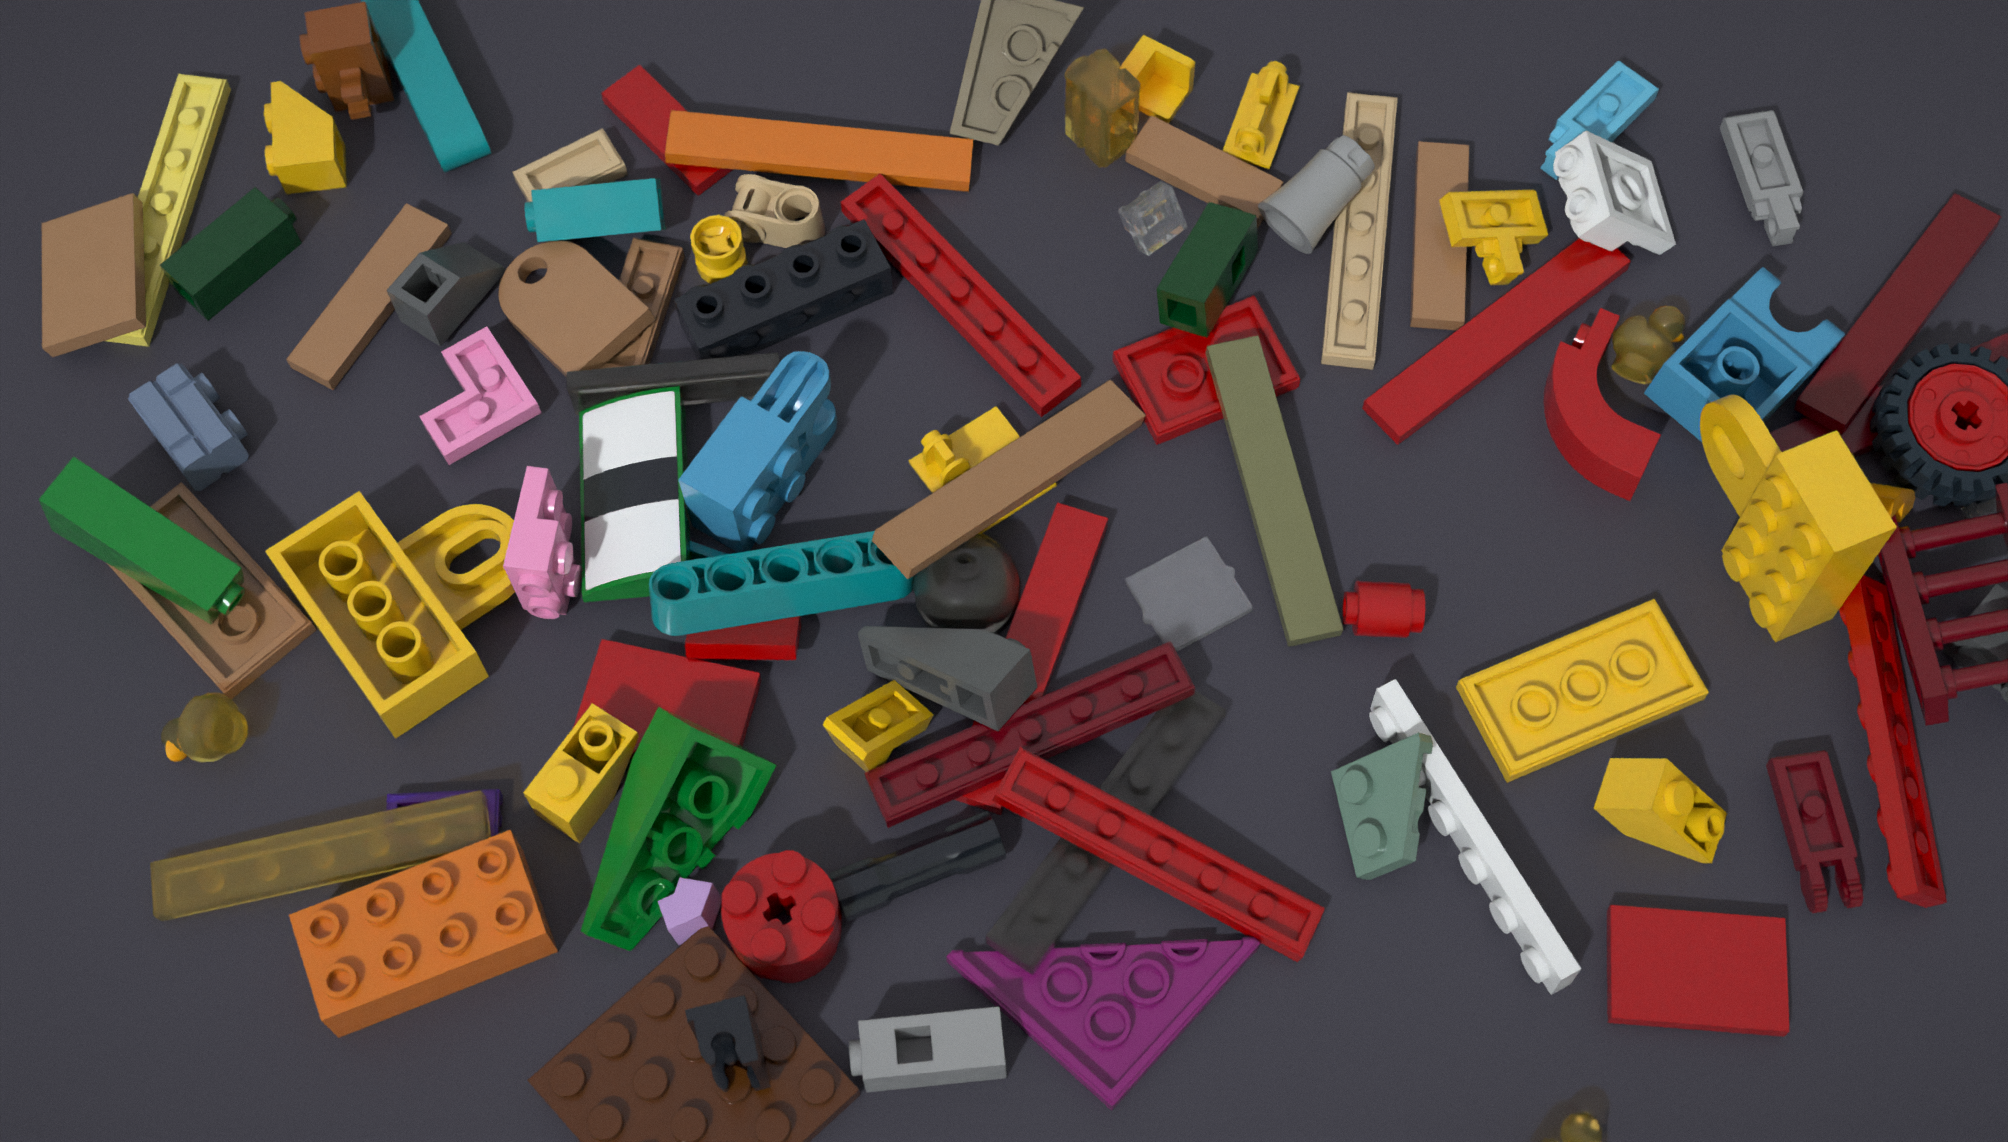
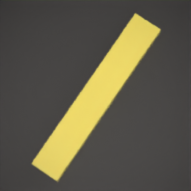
M178 74L138 198L143 202L146 328L105 340L107 342L147 347L150 345L170 283L160 264L181 248L231 92L226 79Z

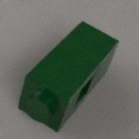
M254 187L161 263L160 266L175 291L209 321L302 244L292 225L297 221V218L280 198L275 197L271 201Z
M1208 202L1156 288L1160 324L1208 338L1258 252L1256 215L1237 208H1229Z

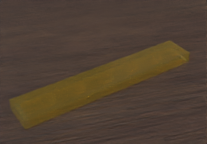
M481 790L150 862L153 916L160 921H166L417 866L491 837L486 795Z

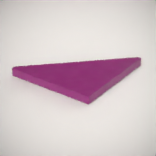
M1245 937L1242 940L1207 942L1208 939L1161 941V944L1126 945V943L1080 945V947L1044 949V946L998 948V951L982 952L952 950L946 956V960L949 965L996 1007L1000 1006V1011L1112 1111L1259 949L1260 942L1254 937Z

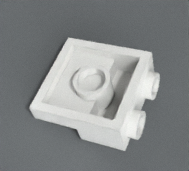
M1589 131L1583 132L1555 152L1556 158L1553 169L1559 177V183L1563 191L1567 195L1565 213L1570 219L1574 232L1580 239L1609 251H1613L1628 241L1633 245H1638L1659 255L1676 245L1650 160Z

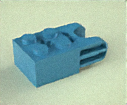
M1764 267L1756 272L1663 364L1644 392L1647 397L1701 442L1700 415L1706 404L1727 395H1737L1746 400L1765 423L1819 367L1845 336L1841 329L1827 319L1814 329L1806 332L1789 331L1780 326L1772 317L1769 302L1772 293L1778 288L1781 281Z
M805 351L792 352L784 357L751 401L742 396L738 399L678 479L692 526L737 553L750 551L755 543L761 544L767 539L774 527L775 515L785 501L791 503L799 495L805 483L806 471L835 433L837 428L836 410L834 404L827 399L831 389L830 373L826 362L822 358Z

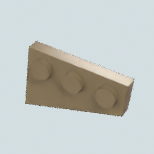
M981 0L950 134L999 146L1084 7L1056 0Z

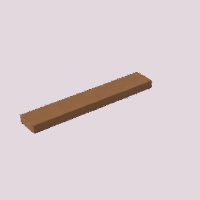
M1109 380L877 528L872 541L899 571L909 579L1139 428L1146 415Z

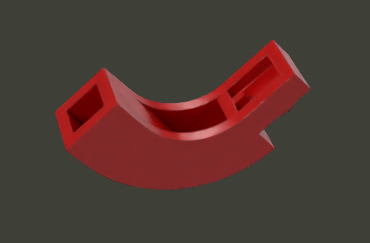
M1600 308L1592 326L1585 323L1581 324L1572 345L1560 341L1544 388V414L1551 437L1565 460L1579 474L1597 487L1631 501L1661 434L1630 422L1618 415L1608 406L1600 393L1597 384V368L1620 318L1619 315Z

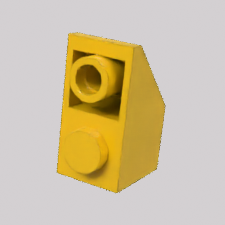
M271 82V103L264 104L266 126L268 132L272 134V145L265 147V160L269 174L271 176L277 175L286 195L347 187L345 144L333 117L283 82Z
M592 703L523 792L535 815L580 844L614 800L638 740V732Z
M1610 758L1594 809L1624 835L1697 862L1712 864L1718 842L1723 836L1724 822L1727 816V812L1668 759Z

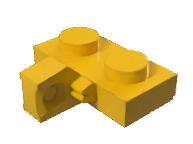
M1534 190L1448 192L1439 199L1451 247L1475 246L1477 256L1479 258L1484 257L1482 265L1490 286L1508 285L1516 277L1522 275L1524 269L1519 253H1522V245L1538 244L1548 236L1538 196Z

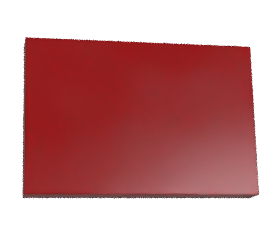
M1255 295L1226 306L1208 338L1177 328H1171L1113 351V362L1135 405L1146 415L1144 422L1156 445L1223 419L1206 357L1207 346L1259 336L1276 397L1299 388L1300 377Z
M601 639L574 726L593 703L638 732L639 737L630 757L632 759L658 707H661L743 746L762 678L759 672Z
M1610 905L1607 909L1608 1023L1785 1037L1790 1032L1785 918Z

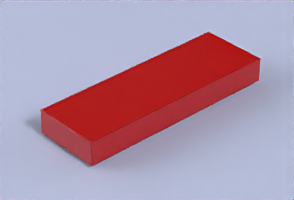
M640 64L601 92L603 103L697 196L733 170L666 163L665 149L671 110L688 111Z

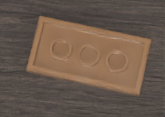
M181 482L150 507L242 567L244 583L241 586L246 591L236 608L228 616L220 613L214 622L209 624L109 564L107 565L224 695L231 700L314 633L316 628Z

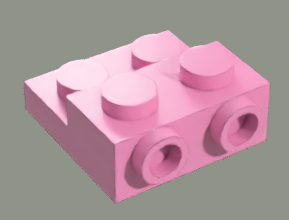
M527 466L503 567L524 610L539 618L556 619L560 614L566 615L570 597L578 596L582 581L581 565L576 564L573 557V546L569 542L572 530V516L565 511L562 491L557 490L548 468Z

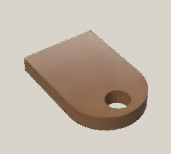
M567 241L544 242L522 252L508 266L499 286L500 306L511 324L577 388L655 320L650 309L593 256L579 245ZM540 268L547 269L545 276L540 281L532 284L525 283L528 275L534 270Z

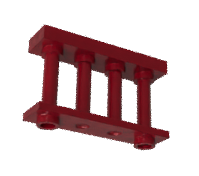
M2007 483L1995 485L1996 513L1912 531L1909 526L1899 527L1894 515L1892 520L1897 528L1877 555L1926 726L1949 722L1948 700L1957 698V692L2008 682V659L1952 670L1950 665L1939 666L1935 653L1936 651L1943 650V644L2007 632L2008 608L1937 622L1936 617L1925 618L1922 605L1928 604L1930 597L2008 582V559L1926 576L1923 575L1922 571L1912 573L1908 559L1916 558V552L2000 534L2003 535L2008 550Z

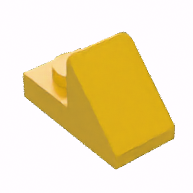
M892 680L827 716L823 726L834 743L865 772L884 765L894 748L925 731L934 714L899 683Z

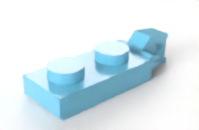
M1617 61L1557 120L1555 129L1548 139L1553 145L1546 151V159L1540 169L1557 180L1559 177L1553 169L1556 158L1555 152L1585 131L1613 142L1656 99L1659 88L1621 61Z

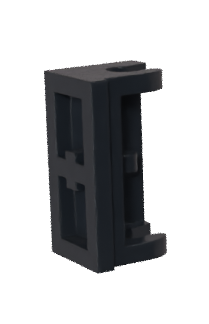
M745 995L685 1010L687 1022L698 1041L701 1056L711 1067L714 1081L723 1092L729 1091V1079L725 1075L727 1065H734L737 1060L741 1061L743 1067H748L746 1074L755 1091L771 1087L758 1025Z

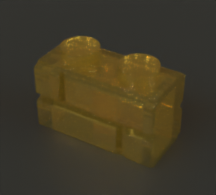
M1098 49L1088 57L1081 56L1077 58L1065 72V134L1079 148L1085 147V154L1099 168H1106L1126 153L1138 135L1137 126L1139 122L1141 83L1126 68L1120 69V62L1109 51Z

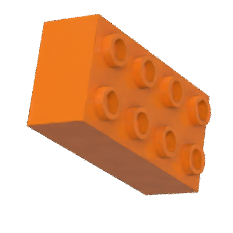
M511 830L289 914L320 1019L338 1038L558 952L524 851Z

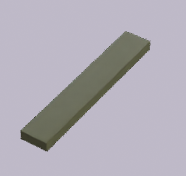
M1259 336L1207 346V361L1287 645L1291 647L1341 636L1343 626Z

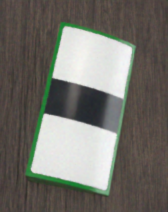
M680 386L620 396L579 412L582 599L584 602L650 597L649 579L655 570L669 563L691 560L690 518L678 480L687 469L686 416Z

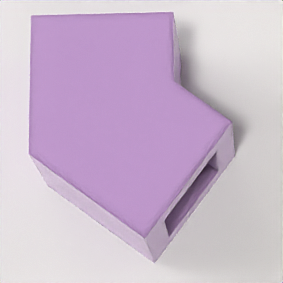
M679 878L674 894L658 901L667 929L678 945L683 944L701 928L709 926L711 929L713 928L722 897L713 883Z

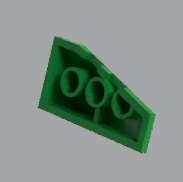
M658 707L632 758L581 932L587 936L631 951L662 917L658 901L674 894L679 878H687L697 866L703 870L715 857L711 850L732 826L739 830L752 815L776 764L701 725Z

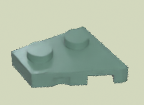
M1416 733L1331 771L1357 878L1371 880L1416 861L1420 835L1417 825L1424 809L1426 789L1419 788L1418 786L1423 753L1432 754L1433 741L1430 735Z

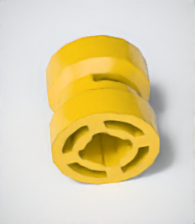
M713 215L700 220L693 227L690 235L691 246L695 255L697 271L702 279L712 284L731 276L737 269L747 265L741 229L734 220L722 215Z

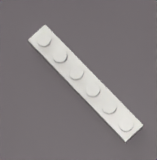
M1394 679L1377 688L1371 704L1369 717L1374 730L1384 742L1390 740L1394 744L1416 733L1431 736L1433 741L1432 754L1423 753L1418 786L1426 789L1425 796L1431 804L1428 807L1430 817L1437 830L1443 836L1450 834L1461 852L1459 854V862L1468 879L1475 885L1481 883L1492 902L1489 904V908L1499 928L1506 934L1511 932L1522 948L1523 952H1521L1520 956L1527 973L1536 983L1543 982L1551 995L1567 987L1581 970L1575 958L1397 680Z

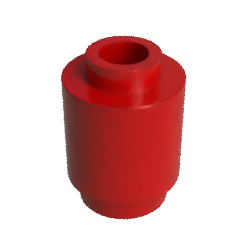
M1356 581L1354 591H1345L1343 624L1352 625L1354 636L1408 638L1409 633H1421L1425 620L1424 590L1411 589L1410 583Z

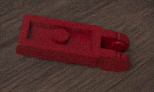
M1822 750L1770 758L1766 764L1794 867L1796 871H1800V886L1809 912L1813 914L1827 911L1826 908H1828L1829 903L1821 868L1835 866V882L1844 906L1847 908L1862 906L1864 896L1855 863L1858 854L1828 752Z

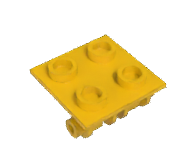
M997 406L950 435H941L938 430H933L926 434L921 440V444L924 447L923 452L910 459L909 464L931 493H934L1020 438V436ZM1055 482L1054 484H1052L1042 492L1038 493L1037 495H1035L1034 497H1032L1031 499H1029L1028 501H1026L1025 503H1023L1022 505H1020L1019 507H1017L1001 519L997 520L996 522H994L993 524H991L990 526H988L987 528H985L984 530L970 538L968 542L973 540L980 534L984 533L991 527L995 526L999 522L1003 521L1010 515L1014 514L1021 508L1025 507L1029 503L1033 502L1040 496L1044 495L1051 489L1055 488L1057 486V483Z

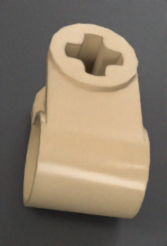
M752 174L741 175L738 178L735 187L738 193L732 210L727 211L724 216L731 218L738 224L743 241L760 242L788 248L797 244L804 245L825 236L826 229L817 195L811 189L805 186H795L768 180ZM799 217H806L803 220L793 221L794 219Z

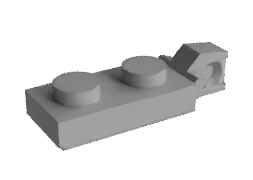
M1770 110L1723 118L1720 131L1748 211H1751L1754 221L1764 220V228L1772 247L1793 243L1796 230L1800 228L1796 214H1800V210H1802L1800 199L1803 189L1775 112Z

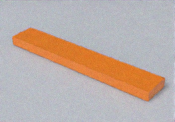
M671 110L665 160L666 163L861 182H868L880 173L893 185L969 192L973 139Z

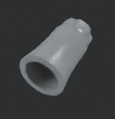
M1345 135L1337 137L1326 149L1319 150L1281 188L1258 204L1259 212L1272 230L1284 241L1300 252L1311 254L1330 224L1361 189V183L1375 168L1374 162L1357 142Z

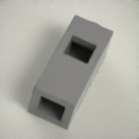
M1000 1006L858 1021L860 1039L849 1040L852 1076H863L867 1093L1006 1078Z

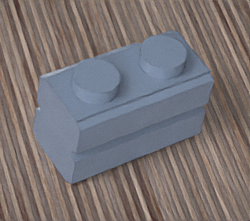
M176 363L157 375L154 382L148 381L131 392L128 400L195 491H202L220 479L222 473H229L248 460L249 454L240 441L248 434L230 409L220 414L213 405L214 402L220 399V396L202 372L193 378L183 364Z

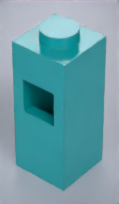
M659 178L531 190L532 201L525 202L527 229L529 233L536 232L537 242L666 230Z

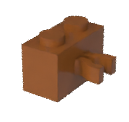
M366 2L305 12L307 33L299 36L303 58L306 65L313 64V75L317 90L320 94H328L335 112L348 109L351 120L371 116L370 105L394 101L389 60Z

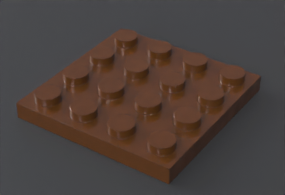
M709 926L701 928L527 1080L580 1142H810L861 1095L860 1090ZM745 995L758 1025L771 1087L755 1091L746 1074L748 1067H743L741 1061L737 1060L734 1065H727L725 1075L729 1079V1091L723 1092L714 1081L711 1067L701 1056L698 1041L687 1022L685 1010Z

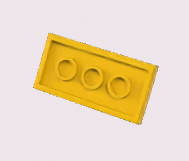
M1655 599L1458 680L1456 685L1457 691L1507 783L1700 702L1709 693Z

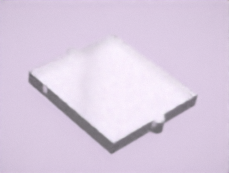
M1207 536L1125 579V584L1143 611V622L1146 624L1151 623L1163 644L1171 641L1176 652L1253 611L1252 604L1234 578L1235 569L1225 565Z

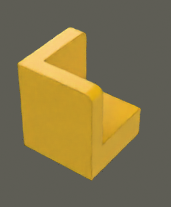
M1143 35L1118 69L1116 99L1150 117L1152 115L1166 123H1170L1193 90L1195 61Z

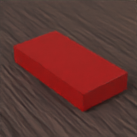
M801 616L687 634L685 640L686 658L796 660L801 631Z

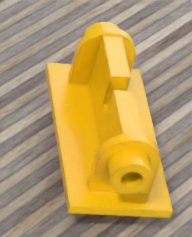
M1271 61L1267 66L1260 69L1259 74L1251 73L1222 151L1246 163L1270 169L1299 90L1298 85L1288 83L1289 78L1286 74L1287 69L1285 65L1277 61Z

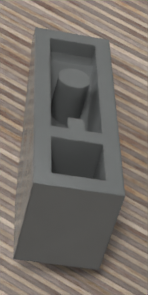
M864 626L858 632L867 671L889 681L895 680L902 687L996 731L1001 729L1037 688L1030 649L1015 639H1006L985 629Z

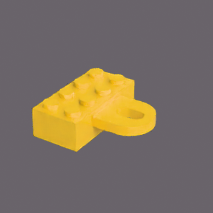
M1727 395L1706 404L1700 415V434L1703 448L1715 477L1740 517L1721 550L1723 553V564L1728 575L1734 581L1740 582L1749 597V606L1755 621L1760 627L1767 628L1774 642H1778L1833 619L1897 526L1837 430L1781 452L1758 413L1743 398L1737 395Z
M358 491L265 551L288 587L395 739L489 677L477 652L461 630L515 593L503 567L514 522L505 512L483 504L458 506L442 513L401 541L396 542L364 496ZM484 539H495L501 543L498 552L471 571L465 574H455L449 571L452 560Z

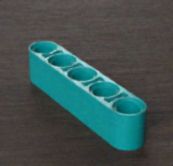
M361 0V2L365 1L384 50L443 172L446 173L491 154L478 120L419 1Z
M875 531L660 566L649 579L651 616L655 627L659 631L671 636H681L898 600L912 592L915 586L916 574L907 579L873 543L872 538Z

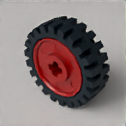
M1948 343L1936 345L1930 351L1927 348L1920 351L1911 359H1908L1889 378L1874 402L1871 412L1876 414L1870 420V432L1878 433L1872 441L1875 453L1885 452L1886 455L1880 463L1886 472L1893 468L1899 472L1894 481L1901 488L1911 483L1915 486L1913 490L1915 497L1923 500L1927 496L1933 495V504L1945 507L1954 501L1955 508L1968 507L1973 502L1976 505L1988 502L1996 496L1995 485L2008 484V372L2006 371L2008 359L2004 356H2000L1996 361L1992 362L1989 360L1992 352L1990 349L1980 346L1973 353H1970V344L1957 343L1950 349Z

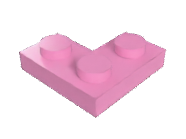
M486 326L441 351L445 362L464 392L419 417L444 459L450 465L541 414L538 403Z

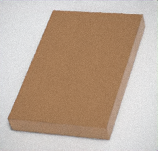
M134 193L42 223V349L51 357H56L146 328L143 202Z

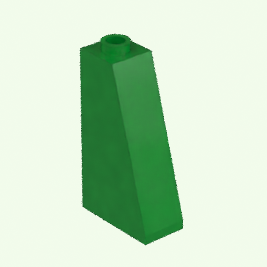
M75 457L69 461L38 499L52 531L209 624H212L220 613L228 616L245 594L246 589L241 586L244 583L242 567Z

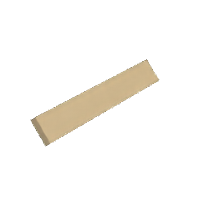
M1347 92L1343 135L1357 142L1370 155L1375 168L1361 183L1362 187L1334 219L1321 364L1370 370L1374 368L1397 97Z

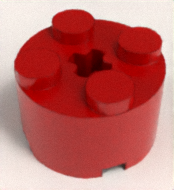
M794 850L767 854L744 865L725 886L721 899L723 927L734 954L753 975L781 981V983H797L818 974L831 962L841 937L842 914L833 883L826 872L816 863ZM784 912L786 915H791L792 920L783 925L780 920L774 919V917Z

